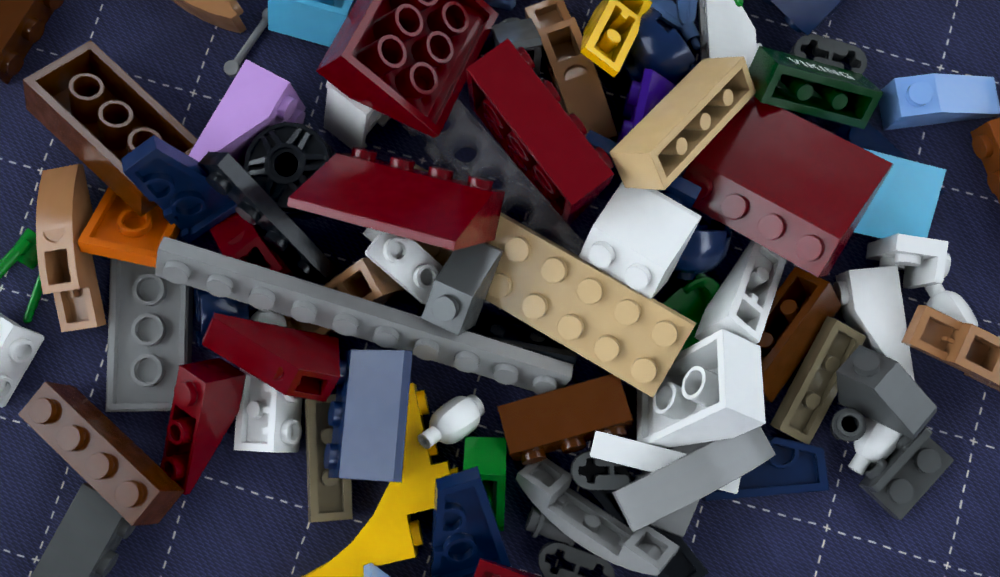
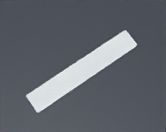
M600 431L595 432L590 457L648 472H654L686 455L678 451ZM741 477L718 490L737 494Z

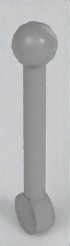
M268 8L263 10L262 20L234 60H229L224 64V72L229 77H236L240 70L239 65L267 27Z

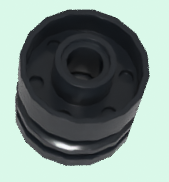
M282 122L268 126L254 137L246 151L243 169L289 217L308 220L322 215L288 207V197L334 156L336 151L318 133L305 125Z

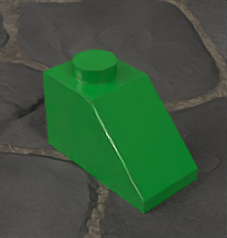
M465 437L463 471L478 466L499 530L504 531L506 438Z

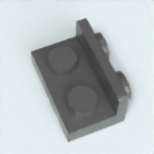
M927 426L922 429L914 440L902 435L897 442L895 450L887 459L881 458L878 462H871L864 472L866 476L858 484L894 519L902 520L954 462V459L930 438L933 432Z

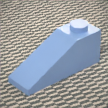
M932 73L894 78L881 89L884 93L878 102L883 131L997 117L1000 115L994 77Z

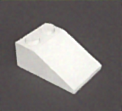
M723 328L682 350L653 398L637 389L636 441L650 445L672 448L730 439L766 424L761 348L759 345Z

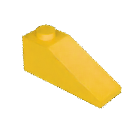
M602 0L595 8L584 28L580 53L612 77H615L619 73L638 34L641 17L650 9L652 1Z

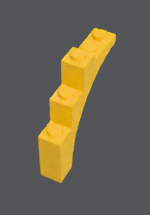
M410 383L402 483L389 482L373 516L355 539L332 560L301 577H364L363 566L373 563L375 566H381L417 556V546L423 545V536L419 520L412 521L410 514L434 509L436 479L458 473L459 469L458 467L451 469L449 460L433 464L431 456L438 455L437 443L429 449H425L419 443L418 435L426 430L423 415L430 413L425 390L417 391L416 384Z

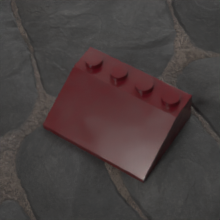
M356 0L316 72L349 98L435 138L440 135L467 80L466 68L476 62L492 29V25H494L499 14L484 0Z
M507 38L466 68L470 108L565 229L610 184L614 176L611 170L614 165L601 147L598 146L594 149L586 139L587 130L582 121L574 113L568 115L558 103L561 101V97L553 84L547 79L542 82L533 71L535 64L528 52L521 46L516 49Z
M753 96L689 164L683 178L702 187L692 207L816 277H823L829 274L894 164L783 108L761 103Z
M353 147L352 153H336L288 197L287 202L288 207L455 251L495 240L505 191L492 188L494 181L490 179L468 176V181L466 182L454 179V171L429 166V170L426 172L414 169L415 161L391 156L390 162L376 159V151Z

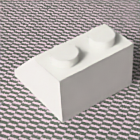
M621 182L593 224L579 254V258L647 298L652 299L669 280L702 216L658 190L625 188L623 182Z

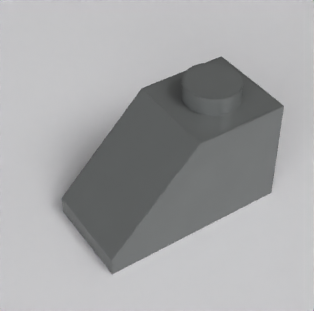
M508 18L497 25H492L493 47L495 48L507 38L516 49L520 46L523 47L535 64L533 71L540 78L542 41L532 19Z
M482 243L453 251L433 283L421 318L458 336L475 326L504 250L488 243Z
M859 345L836 371L838 401L840 404L853 408L862 415L914 440L937 412V406L897 361L862 345Z

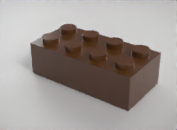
M91 40L23 79L26 109L140 217L158 204L155 201H149L124 174L121 158L153 135L189 155L198 140Z

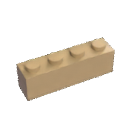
M744 56L702 59L609 152L625 188L666 190L754 96L756 90Z

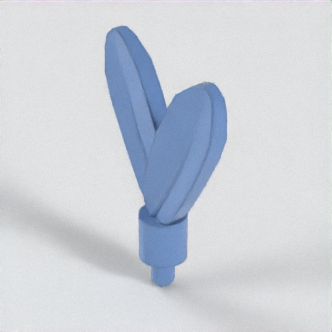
M650 0L652 1L650 8L653 7L662 14L660 19L673 28L680 30L685 42L691 44L694 50H699L701 45L698 39L701 36L694 24L698 0H676V4L672 0Z

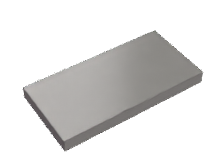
M110 258L105 412L171 411L179 365L192 363L194 287L174 284L165 278L155 276L156 268Z

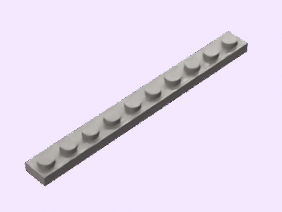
M165 236L158 247L155 276L165 278L174 284H184L207 291L217 297H227L252 305L259 310H269L292 317L302 323H311L334 330L341 335L367 340L383 348L413 351L412 355H416L422 360L442 363L455 367L462 372L478 374L494 379L501 384L513 385L533 391L537 395L564 388L572 378L573 364L468 331L458 336L422 319L421 316Z

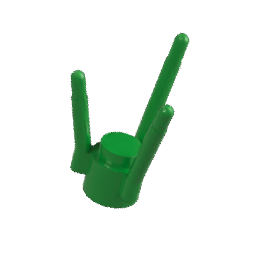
M26 228L12 249L0 260V279L16 261L32 270L38 265L36 233L31 229ZM40 275L37 277L23 317V322L26 324L32 321L42 295Z

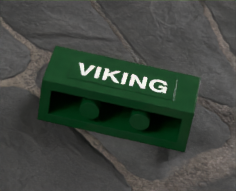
M759 46L749 67V73L756 90L754 96L761 103L865 129L884 93L860 73Z

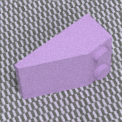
M246 59L188 156L200 162L208 152H228L244 168L246 151L255 136L268 126L278 123L291 122L303 124L306 107L289 81Z

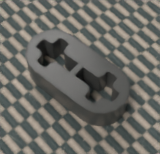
M817 34L802 36L789 52L791 55L806 58V54L803 51L806 47L812 48V55L816 56L813 61L844 69V65L839 62L846 57L850 59L849 65L854 67L850 71L863 74L867 67L866 55L860 48Z
M591 451L580 453L571 463V477L583 489L618 490L631 483L627 475L614 474V466L624 465L590 457ZM593 458L594 465L607 466L608 474H596L593 477V482L588 483L586 476L579 474L578 470L579 467L586 466V459ZM642 470V474L635 475V480L651 472Z
M554 540L543 545L538 553L539 568L545 577H587L585 574L578 572L580 566L594 570L596 564L602 565L601 571L606 577H615L614 569L607 560L576 546L571 547ZM557 549L563 550V558L568 562L574 563L572 570L559 566L556 572L551 571L550 562L545 560L547 554L554 555Z

